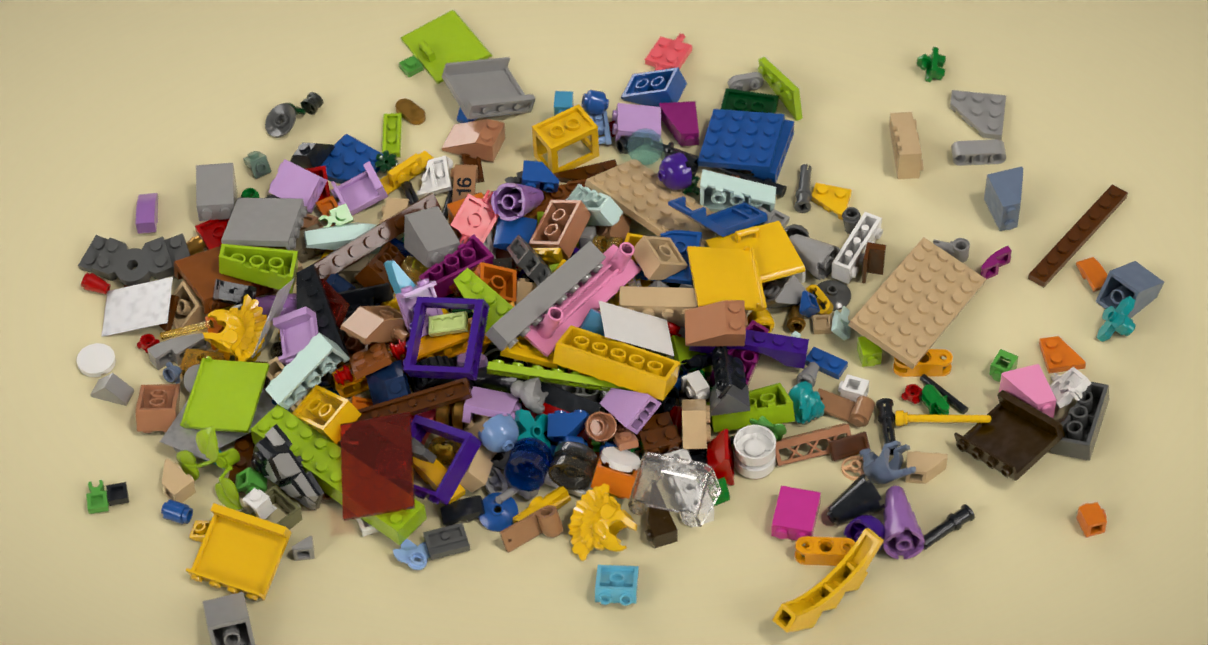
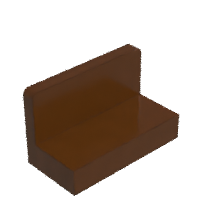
M867 242L863 260L862 283H866L868 273L883 275L886 245Z

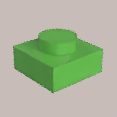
M414 55L399 62V68L408 78L424 70L423 65Z

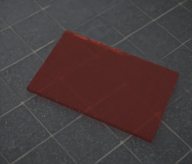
M410 411L340 424L343 520L415 508Z

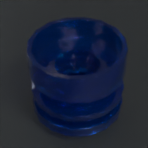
M530 437L518 440L514 444L504 468L507 482L517 490L525 492L541 488L552 463L553 455L551 449L539 439Z

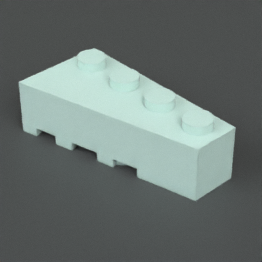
M702 169L700 205L707 207L710 211L718 212L743 202L757 209L763 207L769 212L775 209L776 187Z
M578 184L566 199L582 200L591 213L587 226H613L618 223L619 217L623 213L610 196L597 193L596 190H590L581 184Z
M318 333L303 350L297 353L290 364H287L282 372L270 381L265 390L278 405L288 410L307 394L309 387L320 384L321 378L328 372L332 374L337 369L336 365L341 361L345 363L350 358L335 342Z

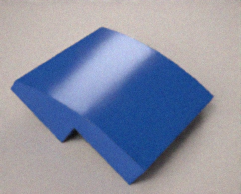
M498 217L493 247L508 251L507 247L518 234L529 244L536 230L537 220L522 217L513 221H505Z

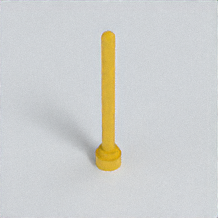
M896 410L895 413L896 426H904L908 422L989 423L992 419L990 415L908 414L904 410Z

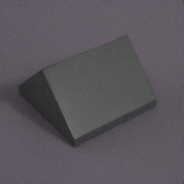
M732 384V387L721 399L717 397L715 385L710 389L711 416L750 411L748 385L741 390Z

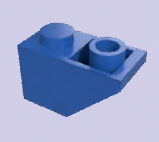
M524 160L521 185L538 188L547 193L558 192L559 180L543 162Z
M557 410L554 413H548L547 437L554 442L562 441L564 437L570 435L577 436L585 428V422L590 415L585 410H574V413Z

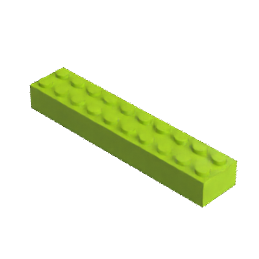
M277 404L250 429L253 443L256 445L277 424L293 444L290 446V450L296 457L300 455L303 459L301 463L303 464L302 469L304 472L311 471L324 493L398 545H401L427 519L424 504Z

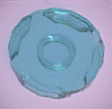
M647 128L638 129L628 139V154L632 160H638L643 165L652 164L662 155L663 140L654 130Z

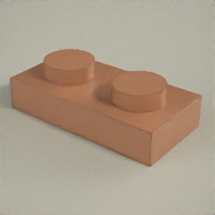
M621 423L617 424V431L612 440L619 451L639 447L635 434Z

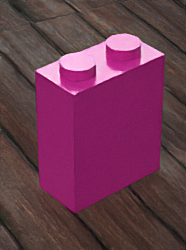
M781 485L772 521L771 536L796 541L804 536L813 537L820 507L821 492Z

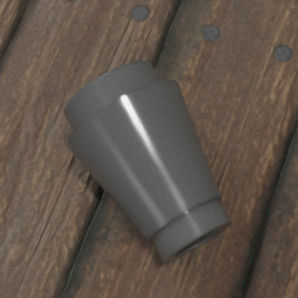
M848 207L842 213L846 233L851 234L861 218L860 212L854 207Z

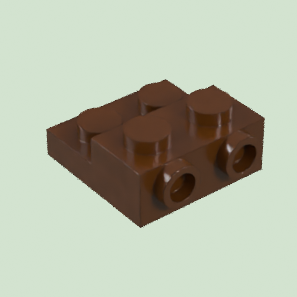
M669 412L652 415L640 432L635 434L643 457H656L661 453L679 450L683 443L678 427L673 424Z

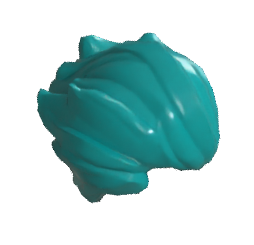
M807 381L800 382L789 391L788 395L793 401L795 422L804 424L806 421L810 422L824 415L825 405L820 399L819 392L813 391L811 383Z

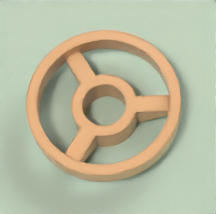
M851 456L843 461L842 473L846 478L856 480L858 477L847 474L845 470H851L860 475L864 474L862 463L860 462L863 461V457ZM852 460L849 465L844 467L846 462Z

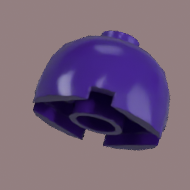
M678 152L665 157L659 166L658 178L669 189L682 190L688 188L687 186H690L692 183L691 168L686 166L685 162L688 160L683 153Z
M861 515L854 518L846 526L844 536L846 535V538L856 542L864 529L869 528L884 540L885 529L881 521L874 516ZM882 543V545L880 546V548H879V550L877 551V553H878V552L881 550V548L883 547V543Z

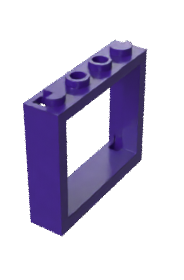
M417 297L416 303L413 306V322L410 323V338L406 343L407 354L403 360L404 371L410 377L462 379L467 377L468 380H477L490 306L484 299ZM427 308L474 310L464 367L416 365Z
M415 415L407 429V432L421 443L426 432L461 443L459 451L436 492L401 480L406 466L410 463L413 456L399 448L395 450L382 476L409 495L412 492L422 500L426 497L436 505L439 502L448 505L482 442L472 433Z

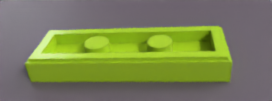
M402 113L384 114L382 154L384 151H389V155L394 153L397 158H400Z

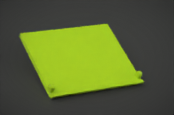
M454 10L401 37V40L437 84L444 81L442 74L446 63L484 60L492 57V54Z
M210 356L202 358L180 425L187 429L203 430L215 426V431L249 433L270 367L269 363L212 360Z

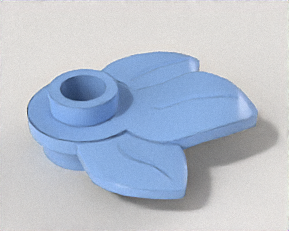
M406 539L401 544V549H393L395 558L400 562L407 563L414 570L424 569L427 565V559L430 557L425 542L417 546L409 539Z

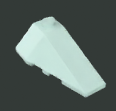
M354 222L305 231L306 248L337 250L377 226V224ZM381 246L370 253L377 254Z

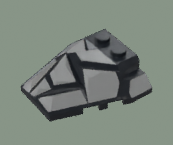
M276 424L255 445L251 459L252 466L256 471H260L264 477L278 485L290 497H293L305 507L316 511L320 508L324 491L311 471L304 472L302 469L303 464L301 463L303 459L300 455L296 457L290 450V446L293 444Z

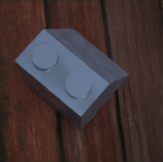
M1022 166L987 174L984 200L999 231L1018 227L1023 182Z
M1133 261L1110 270L1096 302L1105 309L1110 306L1117 308L1123 299L1131 296L1136 302L1134 309L1127 316L1132 318L1158 297L1164 281L1138 262Z

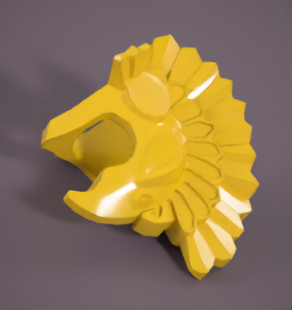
M247 294L244 296L241 310H238V308H230L229 311L221 309L214 310L208 314V318H215L217 324L223 325L225 328L218 334L203 332L204 340L219 349L217 355L221 356V358L229 361L230 355H234L236 361L251 362L256 361L257 357L261 355V351L258 352V350L262 348L265 337L256 351L255 348L266 323L267 315L262 314L263 308L258 307L259 302L257 299L252 300Z
M605 483L600 487L595 486L592 490H587L586 494L581 496V500L576 501V507L573 509V515L570 517L571 523L568 525L570 529L568 534L573 536L570 541L573 545V553L579 555L581 561L586 560L589 551H592L594 547L600 551L607 549L613 552L627 549V546L620 544L621 540L616 535L624 528L637 532V524L633 522L634 519L625 509H621L620 504L614 499L615 495L609 494V485Z

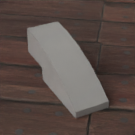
M203 333L190 334L163 341L148 348L147 351L151 363L159 370L165 367L168 362L172 363L175 361L179 366L211 348V344L204 340Z

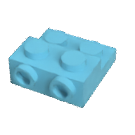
M598 565L595 583V602H600L603 605L609 603H621L625 606L631 603L636 604L639 566Z

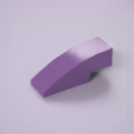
M158 193L139 194L136 207L138 234L157 232Z

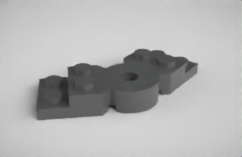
M183 233L166 240L162 236L146 242L142 249H129L124 242L111 237L106 239L96 235L78 266L84 271L94 273L110 281L119 278L123 285L133 286L149 282L151 276L160 280L175 275L174 261L191 255Z

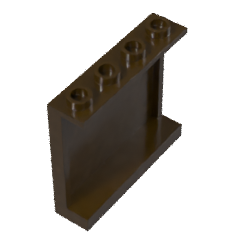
M1002 390L997 394L999 404L987 414L991 416V422L977 423L964 436L957 432L954 433L956 446L960 451L969 453L974 459L986 463L989 468L996 469L1006 478L1009 477L1017 481L1064 437V431L1061 422Z

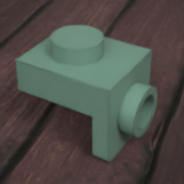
M260 151L250 152L247 157L243 158L245 165L251 168L254 178L257 179L271 173L267 157Z

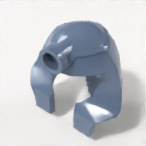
M897 440L887 443L883 446L879 457L874 452H871V449L861 450L859 453L864 461V474L872 483L885 484L915 473L916 467L900 469L904 460L902 453L911 450L910 446L907 444L901 446V442ZM895 448L893 459L889 462L890 450Z

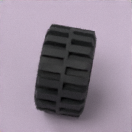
M441 355L432 356L416 363V365L456 367L455 361L451 357L448 358V356ZM409 376L413 393L459 380Z

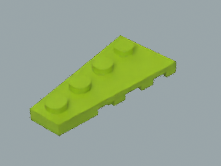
M765 57L758 59V72L762 74V77L774 93L779 96V99L796 121L803 119L799 88Z
M466 268L453 280L463 298L484 299L490 306L486 333L513 308L511 304L469 268Z

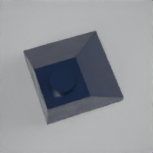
M402 359L366 376L373 405L411 394L406 372L403 369Z

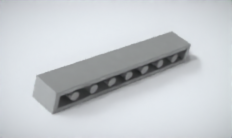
M589 241L499 319L485 335L501 351L506 347L511 349L518 342L517 338L519 336L523 338L531 330L529 328L531 325L536 327L543 320L542 316L551 307H554L556 303L561 305L568 298L566 296L568 293L572 295L580 287L578 285L580 282L584 284L592 277L590 275L592 272L596 274L604 266L602 262L606 256Z

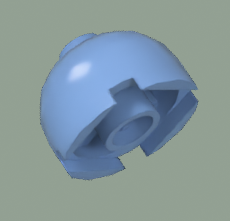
M498 414L490 418L482 425L484 427L482 433L480 430L478 432V438L489 451L496 453L510 451L519 437L518 425L510 414H507V416Z

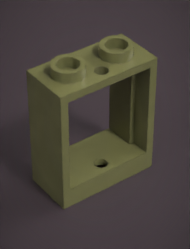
M273 485L264 492L270 497L272 505L277 503L289 513L276 524L285 526L290 530L303 520L302 508L299 503L292 501L282 489L279 490ZM243 508V509L240 511V512L249 514V513L246 511V508ZM255 511L252 514H249L257 517Z

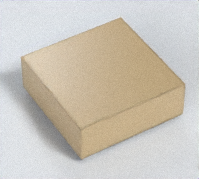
M831 314L812 315L813 334L833 333L831 331Z

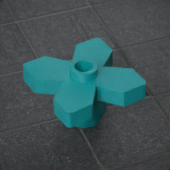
M1131 296L1123 299L1117 308L1110 306L1104 310L1102 319L1106 322L1101 326L1097 334V338L1101 342L1110 339L1115 331L1125 336H1129L1134 331L1136 325L1133 323V319L1127 316L1134 309L1136 302Z
M516 410L515 422L519 428V437L513 448L519 451H526L532 446L535 454H550V442L543 434L548 429V415L539 414L533 419L530 411Z

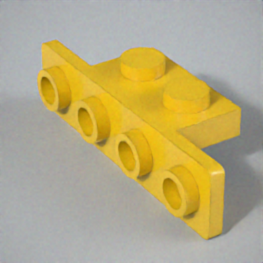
M423 151L420 154L416 153L388 171V175L380 179L387 195L399 188L402 183L411 180L425 171L428 160L434 159V157L427 151Z

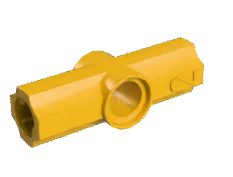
M559 486L544 497L537 496L530 502L528 508L513 517V523L515 524L548 505L555 506L558 510L571 501V496L563 486Z

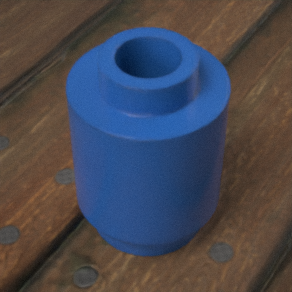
M170 499L163 504L161 513L164 519L180 524H188L193 516V509L187 504Z

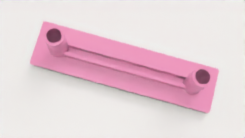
M623 242L619 248L613 244L603 253L606 256L602 262L604 266L596 274L592 272L590 274L592 277L586 283L580 282L578 284L580 287L572 295L568 293L566 295L568 298L561 305L556 303L554 307H551L542 316L543 320L536 327L533 325L529 327L531 330L524 338L544 356L548 357L555 350L557 341L570 325L578 328L581 327L591 308L598 311L600 309L599 301L607 303L620 291V286H625L641 271V267L631 259L635 251L634 246L631 243Z

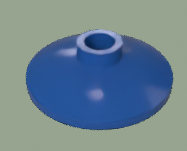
M499 492L489 494L482 500L485 513L479 516L481 524L494 532H501L513 525V517L518 514V506L512 497L501 504L495 501V498L501 494ZM496 507H500L502 510L501 512L496 513L494 509Z

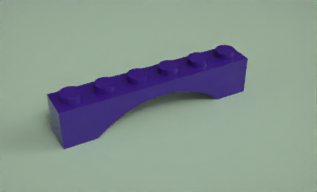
M746 329L745 345L727 346V349L759 352L774 358L785 366L804 369L809 339ZM689 346V351L708 354L716 346Z

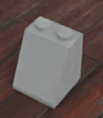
M233 163L196 165V206L199 221L230 218L238 195Z
M438 206L405 215L404 248L427 268L432 267L436 263L440 264L447 254H453L458 250L457 247L460 245V241Z
M243 592L203 601L212 645H255Z

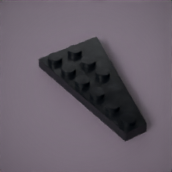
M312 264L296 273L297 309L308 307L314 311L317 318L318 332L335 342L349 357L318 270ZM348 360V361L345 362V363H344L343 361H341V362H340L338 365H336L335 367H336V368H339V367L343 366L344 364H346V363H348V362H350V361Z

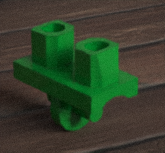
M937 47L932 48L931 55L923 54L917 58V66L922 70H926L925 81L931 82L933 78L941 80L945 75V69L941 67L945 64L946 56L938 54Z

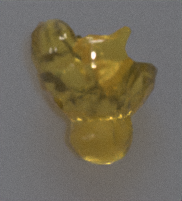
M437 437L429 443L428 450L437 456L436 459L442 465L450 466L461 447V443Z

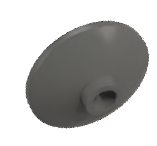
M286 103L275 106L266 118L265 128L268 134L273 137L286 135L295 124V109Z
M827 280L817 285L832 302L833 311L841 310L843 306L846 307L849 304L851 292L844 283L836 280ZM823 302L820 303L822 309H825V304Z

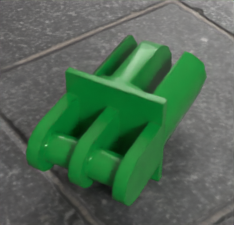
M925 385L922 390L921 400L930 410L929 414L949 415L950 406L947 403V395L943 397L934 385Z

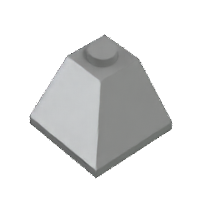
M795 275L769 281L763 289L767 308L799 305L802 292L807 290Z

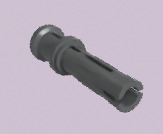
M808 164L800 166L799 189L795 193L797 201L794 207L799 213H807L811 209L810 200L812 192L810 191L812 167L808 166Z

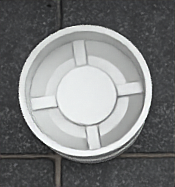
M761 425L743 427L734 437L733 462L735 469L742 476L751 479H759L769 475L775 467L776 438L771 430Z

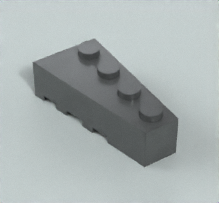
M1091 382L1092 384L1088 386L1086 391L1081 393L1082 399L1079 398L1080 400L1069 410L1066 419L1061 422L1064 437L1051 448V453L1090 461L1108 406L1109 385Z

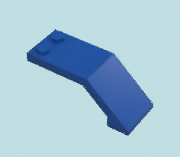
M684 196L668 201L670 207L722 237L768 221L767 213L745 202L706 216L705 207L696 210L686 207V198Z

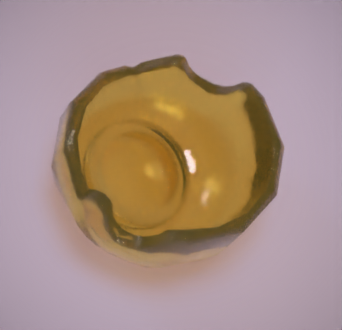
M407 256L401 265V269L416 283L419 281V276L429 269L412 256Z

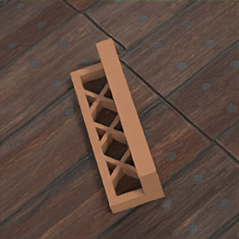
M842 423L776 441L775 459L777 466L829 454L828 447L826 450H820L816 447L819 440L826 439L831 441L828 437L834 436L832 440H835L840 434L846 433V436L851 435L849 424ZM804 443L811 446L806 455L797 452L800 445ZM787 448L791 450L792 453L789 458L781 461L779 449Z

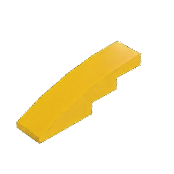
M412 457L410 465L426 484H430L436 492L447 469L437 459H435L434 464ZM460 484L448 504L466 494L465 489Z

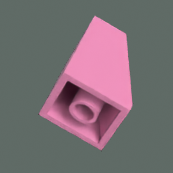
M1039 364L1001 374L999 393L1004 390L1054 418L1056 398Z

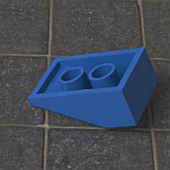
M678 67L636 73L632 75L621 98L622 100L645 106L659 107V103L678 102L687 82Z

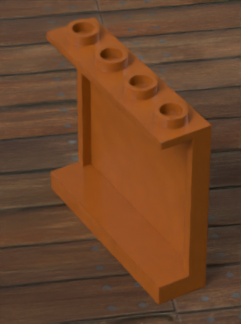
M221 246L174 261L175 277L177 280L184 279L203 303L204 314L234 305L213 301L216 279L256 287V297L273 292V288L219 273Z

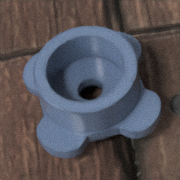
M171 362L166 363L167 368L163 370L165 380L168 382L174 381L176 384L181 381V368L174 366Z

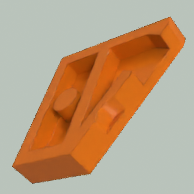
M1059 336L1039 339L1040 349L1048 373L1068 371L1072 367H1075L1077 370L1085 369L1086 362Z

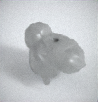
M538 377L525 382L521 380L513 382L511 393L514 397H520L525 407L536 414L544 412L545 406L542 404L545 402L549 392L541 391V381Z

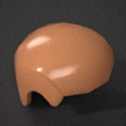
M594 412L588 416L585 422L586 434L590 439L597 442L611 439L617 431V422L610 413Z

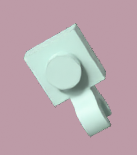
M845 306L842 307L841 312L835 310L831 331L844 341L849 339L851 334V327L848 326L850 323L848 321L850 310Z

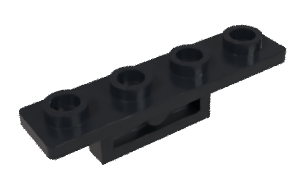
M384 283L327 294L332 311H336V318L346 317L348 319L359 306H375L376 303L391 301L393 294L390 284Z
M716 346L711 353L716 393L717 397L721 399L732 387V384L741 390L747 384L744 365L741 359L729 355L727 346Z

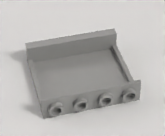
M510 57L445 64L442 78L467 119L532 112L536 98L533 94H524L508 69Z
M238 198L221 239L222 244L286 247V250H293L296 248V239L300 237V228H303L304 217H307V206H304L303 199Z

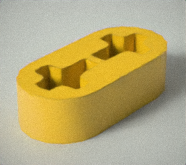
M809 285L806 290L810 293L814 291L818 296L816 298L820 308L818 314H831L833 311L832 302L817 285ZM822 302H823V303L825 304V306H826V308H825L824 310L822 309V307H821V305H820V303H822Z

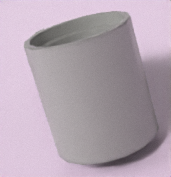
M957 238L950 243L936 239L933 240L935 245L963 263L968 260L970 243L967 239Z

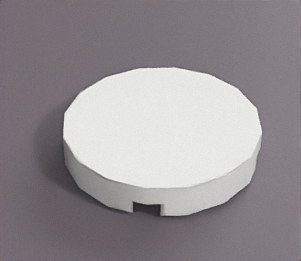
M101 343L86 346L77 356V365L80 372L88 377H100L101 374H107L114 368L116 363L114 351L110 346Z
M618 447L604 448L600 457L604 464L606 462L609 463L611 469L627 473L632 472L633 469L635 471L638 470L641 462L635 453L629 450L619 451Z

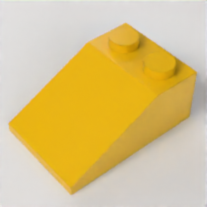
M318 385L314 386L292 412L294 416L335 444L344 437L346 432L362 415L348 399Z

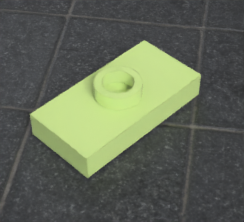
M466 311L428 317V334L430 337L468 332V313Z

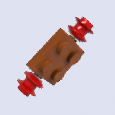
M398 339V344L396 345L391 342L390 350H388L385 342L381 344H374L365 352L354 354L349 359L352 368L343 365V370L335 369L336 373L333 375L338 385L342 383L344 387L345 382L348 380L353 383V375L358 380L392 364L391 357L393 356L395 359L400 360V355L404 354L406 356L407 354L405 340L401 342Z

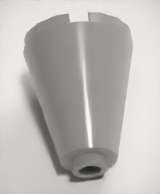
M799 234L789 237L805 268L816 279H825L832 272V262L840 251L837 246Z

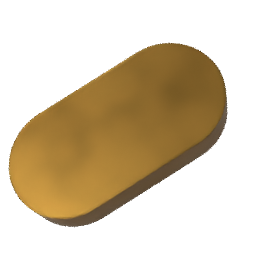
M403 98L396 102V112L402 113V117L409 123L420 125L426 120L425 111L410 99Z

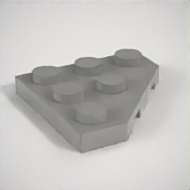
M952 90L950 108L954 112L957 111L970 127H975L981 137L1002 139L1006 95Z

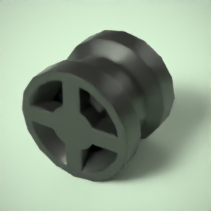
M310 92L307 95V99L301 102L302 109H305L311 115H314L318 108L323 105V99L315 92Z

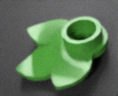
M761 416L758 421L750 418L751 425H761L771 430L776 441H780L787 432L783 424H772L764 416Z

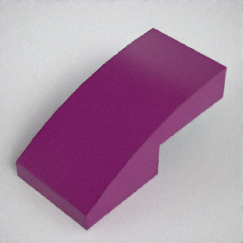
M1007 245L993 253L981 266L980 275L986 279L998 275L999 267L1010 263L1012 253L1010 247Z

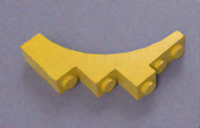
M864 529L847 555L823 580L803 595L782 603L772 620L787 633L813 628L823 611L835 609L838 606L845 592L860 588L868 574L866 570L884 540L871 529Z

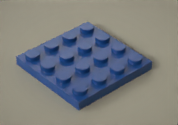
M713 109L698 158V166L770 172L784 125L785 115Z

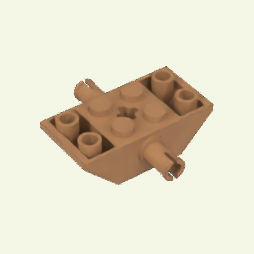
M359 306L340 328L347 332L348 336L360 340V343L370 345L371 342L380 344L383 342L385 344L386 342L398 343V339L401 342L405 340L407 343L410 338V333L407 331L402 313L391 306Z

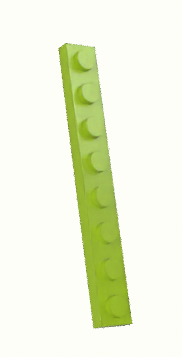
M502 360L488 361L487 374L527 380L538 377L541 382L607 392L611 388L633 391L624 387H618L607 381L598 380L592 376H584L577 371H572L570 374L556 368L550 371L536 365L530 368L524 367V364L521 363L504 364Z

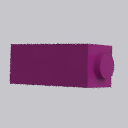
M695 101L659 103V107H661V121L680 146L699 145V128Z

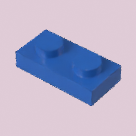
M816 347L812 348L805 362L807 366L810 362L817 363L819 365L818 371L838 380L848 367L847 361Z

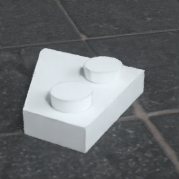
M446 155L428 160L426 172L421 179L423 183L420 190L417 191L419 199L430 193L435 195L453 190L449 162Z

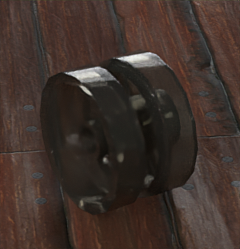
M562 442L555 448L548 475L560 487L563 486L568 490H584L589 487L592 481L593 472L598 461L597 455L587 445L579 442Z

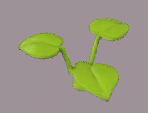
M215 426L200 430L196 434V443L200 452L206 454V458H209V461L196 464L194 454L188 450H182L176 455L178 464L186 475L190 474L196 481L199 478L198 468L216 462L219 468L226 469L219 477V483L215 485L218 499L228 508L234 510L243 509L235 484L229 478H224L233 469L232 465L240 461L238 451L235 448H230L219 453Z

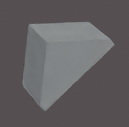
M111 373L98 380L90 395L93 398L127 406L134 393V389L117 375Z

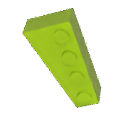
M231 244L221 245L219 273L277 290L282 289L294 279L289 293L293 294L298 269V251Z
M781 383L749 391L750 411L711 416L710 413L709 424L714 432H719L724 429H742L751 425L750 418L758 421L761 416H764L772 424L795 422L793 401Z

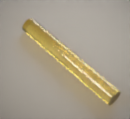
M208 320L160 333V337L164 340L212 328L213 321Z

